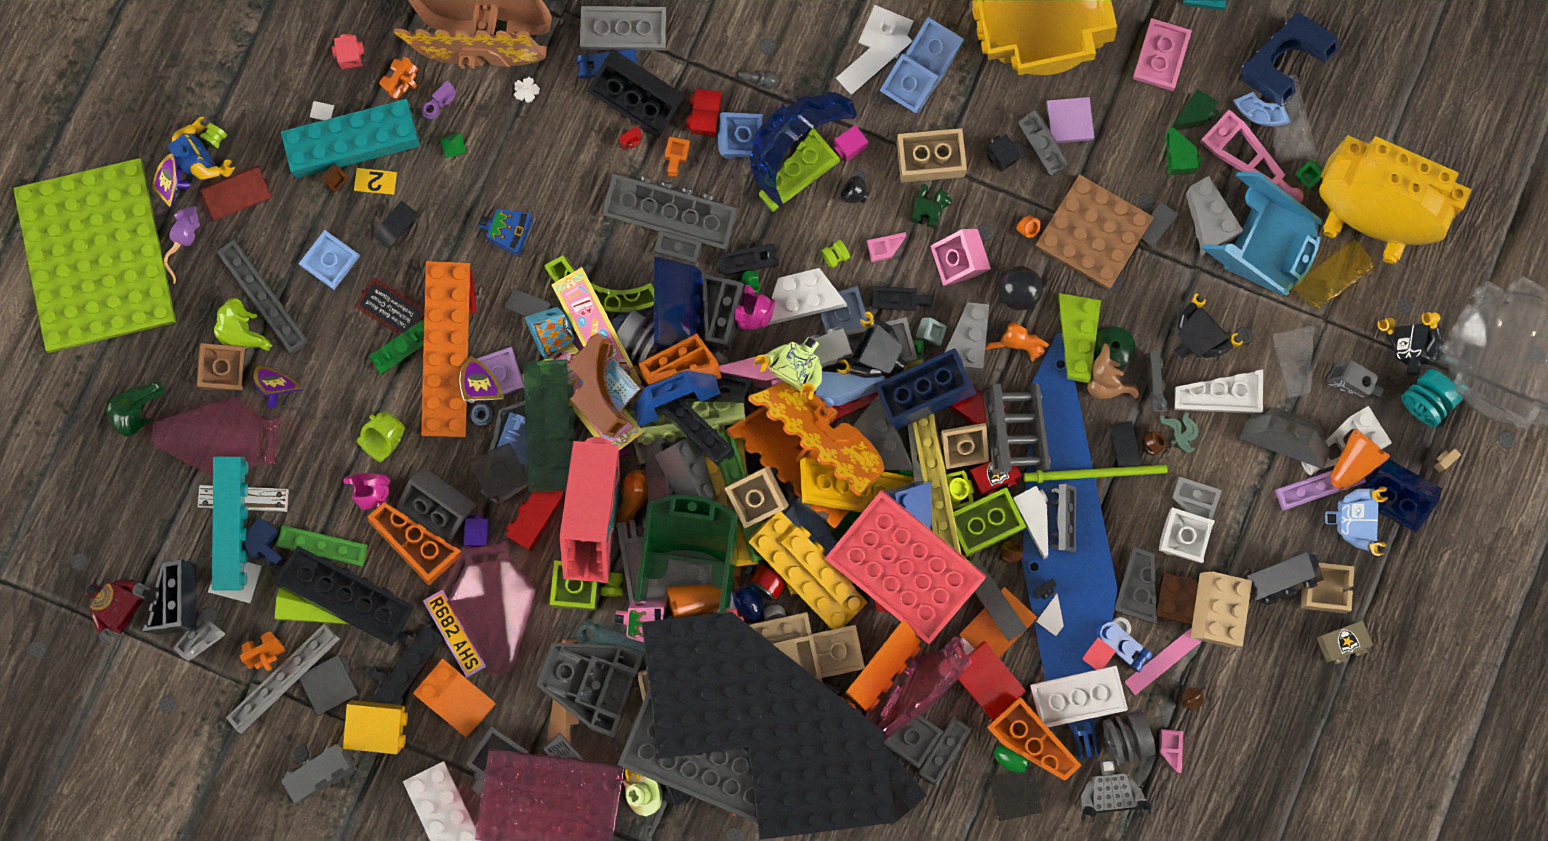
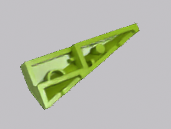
M279 588L276 597L275 619L350 625Z

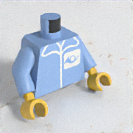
M1380 487L1376 491L1374 489L1354 490L1346 495L1344 500L1338 501V511H1326L1325 523L1337 524V532L1342 535L1345 541L1356 548L1372 551L1376 556L1384 555V553H1380L1377 550L1378 545L1385 547L1386 544L1384 542L1374 543L1373 541H1377L1378 502L1388 499V497H1381L1379 492H1385L1387 488Z

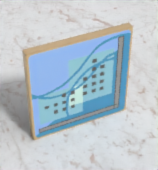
M614 358L605 367L606 385L610 398L617 410L621 412L641 388Z

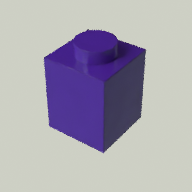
M471 515V519L465 518L464 545L467 548H489L490 521L484 519L485 516Z

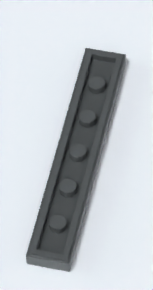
M232 240L216 251L289 353L292 355L308 344L307 338L238 243Z

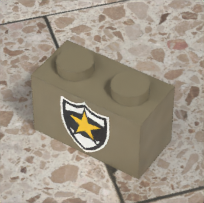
M1363 621L1317 637L1326 662L1334 661V664L1348 660L1346 656L1354 653L1355 657L1368 652L1367 648L1373 646Z

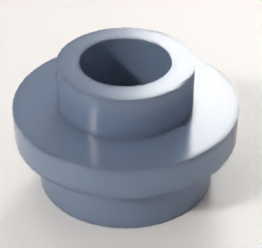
M478 404L472 408L470 416L476 425L484 426L492 420L493 413L486 404ZM480 412L486 413L483 419L478 418Z

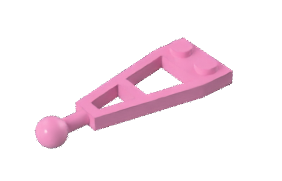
M1230 109L1201 139L1200 143L1215 156L1242 172H1259L1254 167L1263 160L1275 175L1273 179L1267 178L1299 203L1303 201L1304 194L1302 190L1292 188L1282 180L1285 176L1284 172L1249 127ZM1238 131L1243 134L1258 154L1248 165L1222 150Z

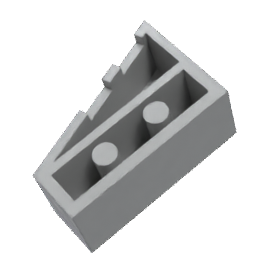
M1209 176L1190 186L1186 196L1202 258L1208 254L1202 249L1204 244L1222 246L1237 238L1243 229Z
M967 303L945 351L956 348L967 372L981 374L983 370L989 314L988 304Z
M835 327L828 330L826 335L821 337L813 335L810 337L819 343L813 354L819 358L822 368L829 365L834 366L840 360H847L853 357L854 350L848 333L844 328ZM795 342L796 344H798V345L801 346V347H802V345L804 344V343L799 344V342Z

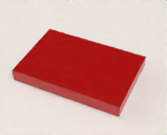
M985 641L979 644L950 670L993 721L1026 692Z

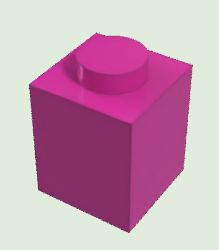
M855 125L835 139L834 151L840 159L844 158L848 162L867 149L868 141Z

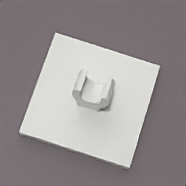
M874 5L858 43L871 48L884 35H891L896 25L908 35L914 21Z

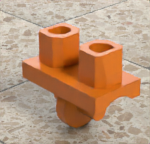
M406 57L403 60L394 59L391 64V69L394 71L391 77L383 76L379 82L387 93L397 101L402 93L407 91L408 87L412 89L417 87L413 80L416 77L415 73L418 68Z
M271 631L261 636L263 644L257 647L253 641H248L241 645L243 654L239 656L249 669L253 667L259 669L264 666L267 671L272 670L271 662L277 660V655L285 652L284 646Z

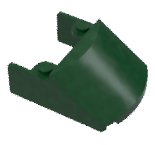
M670 495L648 502L634 601H646L649 579L663 578L668 571L669 559L712 565L711 582L716 588L722 589L719 614L729 612L737 560L738 515L727 506L715 500L696 495Z

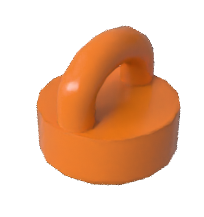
M1029 215L1017 224L1016 229L1021 235L1033 238L1040 230V221Z

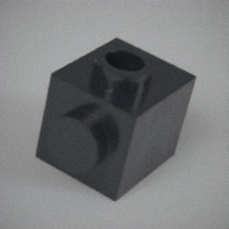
M1007 134L1002 137L998 135L989 142L987 158L993 165L996 164L1001 172L1019 161L1021 154Z

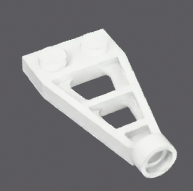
M1369 406L1350 416L1326 440L1328 447L1336 443L1342 452L1345 447L1344 436L1350 430L1357 429L1378 445L1380 449L1392 443ZM1328 457L1324 469L1335 466L1339 457L1330 460ZM1301 461L1303 468L1309 475L1322 470Z

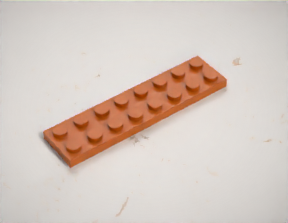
M426 261L421 436L466 437L467 401L463 400L459 379L462 367L468 360L470 263Z

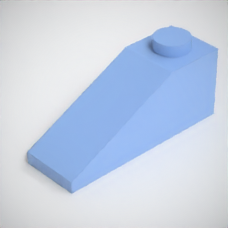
M822 372V382L816 389V396L827 403L828 407L833 405L840 406L877 392L875 384L885 379L884 376L863 378L851 375L850 373L842 375L836 372Z

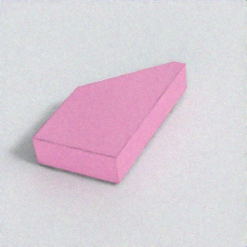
M906 232L867 240L871 262L893 258L906 238Z
M1160 729L1159 753L1177 773H1182L1183 731Z

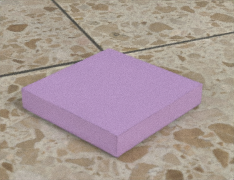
M1090 97L1047 101L1049 130L1057 143L1094 140Z
M512 347L476 358L495 376L503 396L526 389Z

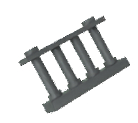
M1039 383L1026 387L1025 392L1003 393L1001 391V384H992L982 389L993 475H1002L1012 471L1011 466L1035 465V471L1042 470L1045 472L1050 470L1051 458L1048 454L1041 402L1042 392L1040 391ZM1003 401H1026L1028 414H1005ZM1029 422L1031 435L1008 436L1006 423ZM1032 444L1034 457H1011L1008 445Z

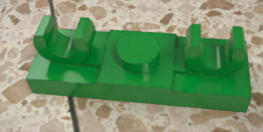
M420 321L368 356L381 375L424 346V321Z

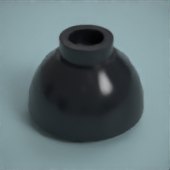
M859 175L851 177L841 192V200L846 203H864L869 197L866 184Z

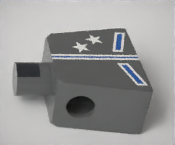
M1352 360L1335 364L1326 382V385L1357 399L1371 396L1377 400L1383 392V388L1376 385L1378 376Z

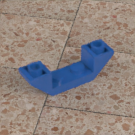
M686 370L647 386L634 407L638 426L640 427L660 419L657 406L689 393L695 392L700 402L721 394L716 376Z

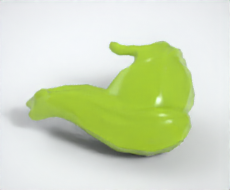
M230 298L217 312V323L214 326L216 338L227 346L259 347L269 351V348L272 347L270 341L256 332L249 331L247 321L249 317L256 318L257 314L247 312L242 302L237 298Z

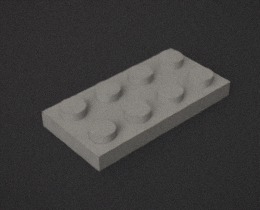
M581 6L580 49L665 51L666 7Z

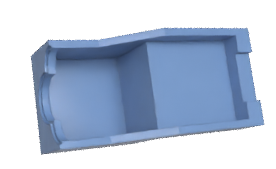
M928 17L906 54H901L880 91L914 113H920L966 39L931 17Z

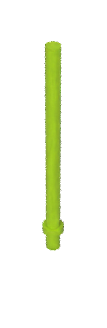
M1167 465L1050 472L1037 470L1033 473H1024L1023 477L1024 482L1037 481V483H1043V481L1164 474L1167 473Z

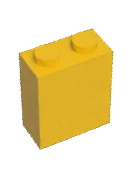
M351 700L347 704L343 749L397 754L405 746L406 735L402 734L403 726H406L408 713L404 712L405 706Z

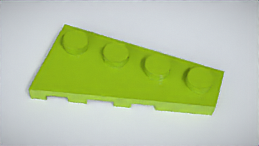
M1058 293L1057 300L1060 309L1059 316L1062 325L1067 379L1089 383L1101 300Z

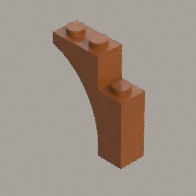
M596 333L588 339L586 346L573 356L571 363L568 365L584 382L583 385L575 390L574 396L570 400L603 435L614 438L628 421L613 404L606 385L605 365L612 342L607 336Z

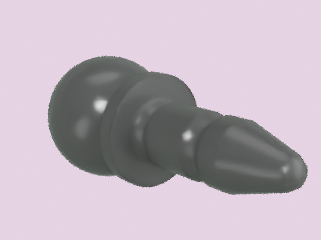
M746 71L738 74L744 80L757 82L758 86L763 85L769 89L775 87L778 82L777 75L771 71L765 73L763 71H759V73Z

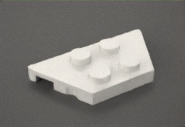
M820 268L778 278L772 299L775 300V307L772 319L768 325L846 307L847 303Z

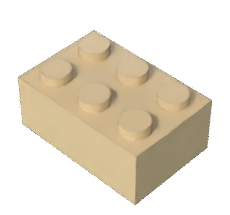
M962 128L898 134L896 143L901 183L965 177L967 166Z
M1217 572L1200 573L1190 638L1226 647H1243L1252 581Z

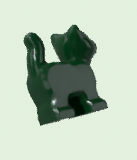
M922 184L921 190L918 192L914 202L911 220L913 223L921 225L922 217H927V227L936 229L943 209L951 205L952 199L947 192L943 191V188H940L935 195L934 201L925 198L928 186Z

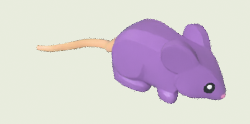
M195 206L180 210L174 215L177 221L170 231V239L174 242V246L165 254L163 260L164 267L171 274L174 284L176 278L167 264V259L181 245L190 246L195 238L194 231L200 226L197 222L198 214Z

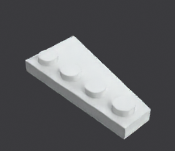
M1263 370L1175 387L1174 410L1261 414L1263 412Z

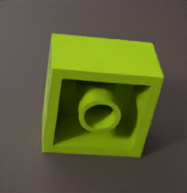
M554 560L550 606L553 608L596 611L599 582L563 579L562 561Z

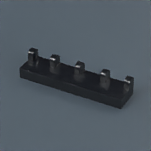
M681 397L658 406V409L717 466L726 458L728 460L733 458V447Z

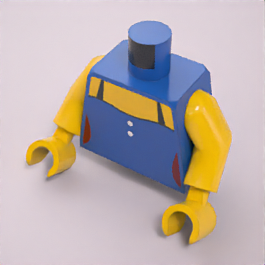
M199 117L192 126L187 125L174 133L172 143L168 145V149L176 157L178 165L184 172L199 180L217 177L220 174L229 177L235 169V167H229L232 161L224 160L222 165L217 167L201 140L195 134V132L201 134L207 128V125L203 126L200 123L204 117Z

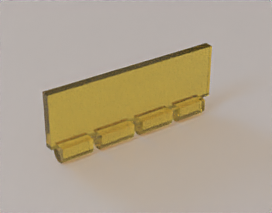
M1354 239L1297 282L1293 288L1309 307L1312 305L1316 310H1320L1330 300H1333L1345 291V288H1349L1374 268L1373 263L1370 261L1372 258Z

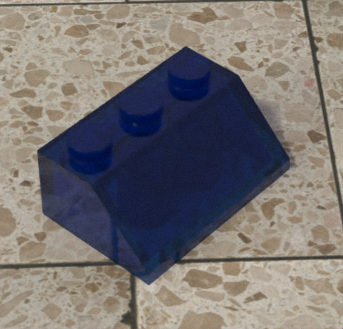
M1389 458L1372 471L1363 488L1376 491L1380 487H1386L1387 490L1379 492L1381 497H1388V499L1378 502V512L1414 532L1419 530L1439 503L1442 492L1441 487Z

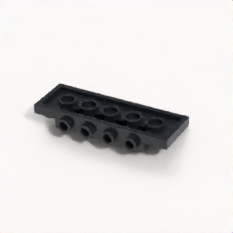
M298 545L274 581V585L391 646L414 611L413 605L394 596L387 588L380 589L371 580L364 577L361 579L355 576L354 572L350 569L340 568L331 559L321 558Z

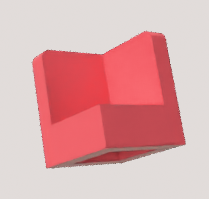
M1097 638L1084 655L1083 660L1096 670L1103 669L1116 650L1100 638Z

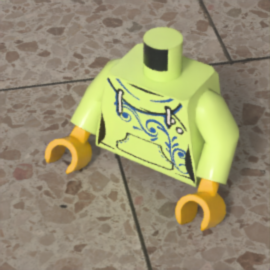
M810 337L806 339L802 347L791 342L789 345L784 344L765 355H758L753 364L754 366L762 364L761 372H764L767 365H769L770 373L798 389L800 396L803 393H809L808 399L810 400L813 399L814 391L822 382V366L819 358L813 354L819 343Z

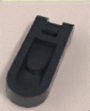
M766 244L724 253L718 259V269L724 275H735L746 271L777 267L779 262L774 254L776 251L775 244ZM760 254H766L767 259L761 260Z

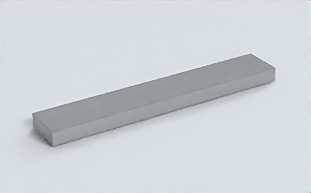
M324 623L226 717L237 732L242 734L340 640L328 625Z

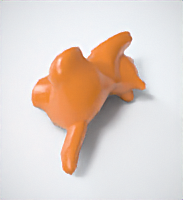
M1011 322L1007 325L1001 340L985 345V350L1004 347L1023 349L1027 351L1030 355V360L1033 362L1035 358L1044 354L1045 350L1043 347L1046 348L1049 344L1035 334H1028L1027 329L1019 323Z

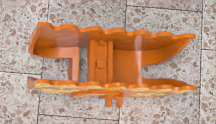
M780 382L764 391L750 395L748 399L756 406H764L745 417V420H740L726 429V433L730 437L735 439L742 438L745 441L743 446L747 452L759 453L761 455L760 462L764 467L776 468L778 470L777 478L781 482H792L795 486L793 491L798 497H802L800 460L804 457L817 459L822 465H833L836 478L850 480L852 482L851 490L858 496L873 481L879 479L885 471L884 463L878 451L860 433V430L848 423H841L833 429L831 424L838 412L833 407H828L827 403L823 402L815 394L812 400L808 399L809 393H803L800 396V391L786 382ZM810 504V507L815 512L824 511L828 514L827 522L833 528H836L841 520L851 512L849 510Z

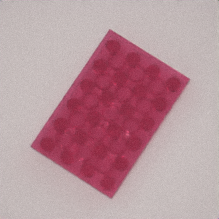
M488 749L474 838L481 841H612L624 768L608 763Z

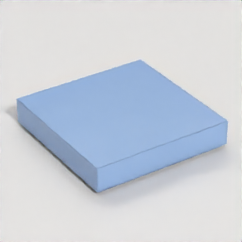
M324 230L298 264L334 290L360 255Z

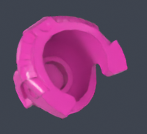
M745 285L744 307L738 305L735 312V320L740 329L754 330L766 327L772 319L775 300H770L762 293L755 295L753 288L750 285Z
M357 473L343 479L345 484L353 485L354 493L352 498L361 509L378 508L382 503H386L385 498L389 494L387 485L390 483V478L386 474Z

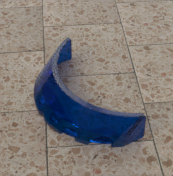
M826 92L827 95L814 97L803 96L796 99L797 102L787 107L782 106L767 118L766 123L761 125L753 139V148L750 154L751 170L758 186L779 207L783 205V202L776 188V176L783 156L797 139L813 128L835 120L854 119L857 113L851 99L836 92Z

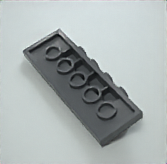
M616 173L612 174L603 216L692 239L725 250L728 249L738 207L718 202V200H714L715 196L712 194L702 193V196L693 194L694 190L687 187H681V190L674 189L673 184L669 182L653 183V178L640 175L639 179H634Z

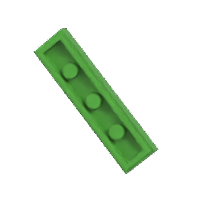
M284 525L281 526L276 545L278 548L294 551L298 545L319 557H326L331 560L361 567L364 565L368 545Z

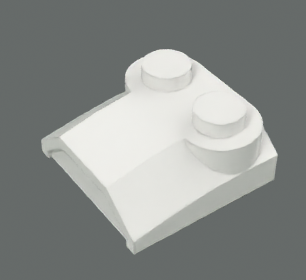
M1171 508L1162 532L1159 551L1167 555H1175L1203 563L1207 543L1215 521Z

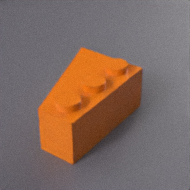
M698 334L639 363L643 380L647 386L686 370L712 374L717 379L721 378L717 360Z

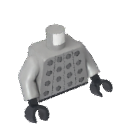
M1114 761L1100 762L1102 776L1092 777V780L1087 782L1081 795L1083 810L1081 820L1085 821L1086 815H1090L1092 822H1094L1096 813L1135 810L1136 806L1139 817H1142V809H1147L1149 814H1151V804L1146 801L1141 789L1131 777H1127L1126 774H1115Z

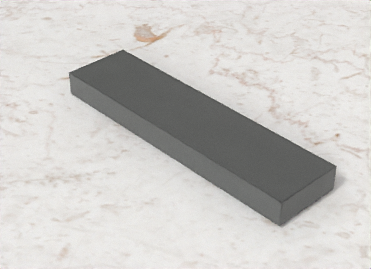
M978 557L970 562L987 577L974 593L1009 642L1027 630V628Z

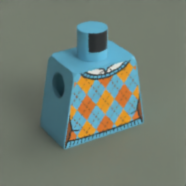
M558 307L525 317L538 350L545 359L550 358L574 340L570 329L573 325L568 316H565Z

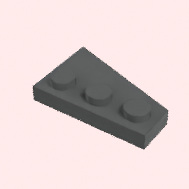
M1133 547L1115 602L1114 611L1157 624L1155 554Z

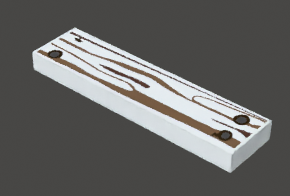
M199 485L198 508L213 509V486ZM248 487L245 506L248 507V510L287 512L289 490Z

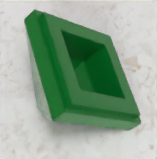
M461 132L440 138L445 158L466 153Z

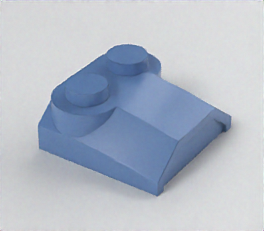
M722 112L719 115L717 126L718 149L721 156L726 159H733L735 157H764L763 114Z

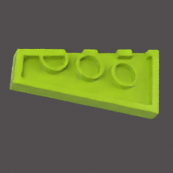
M813 128L805 141L799 144L795 153L784 162V166L780 171L775 173L760 191L759 197L773 212L839 163L840 158Z

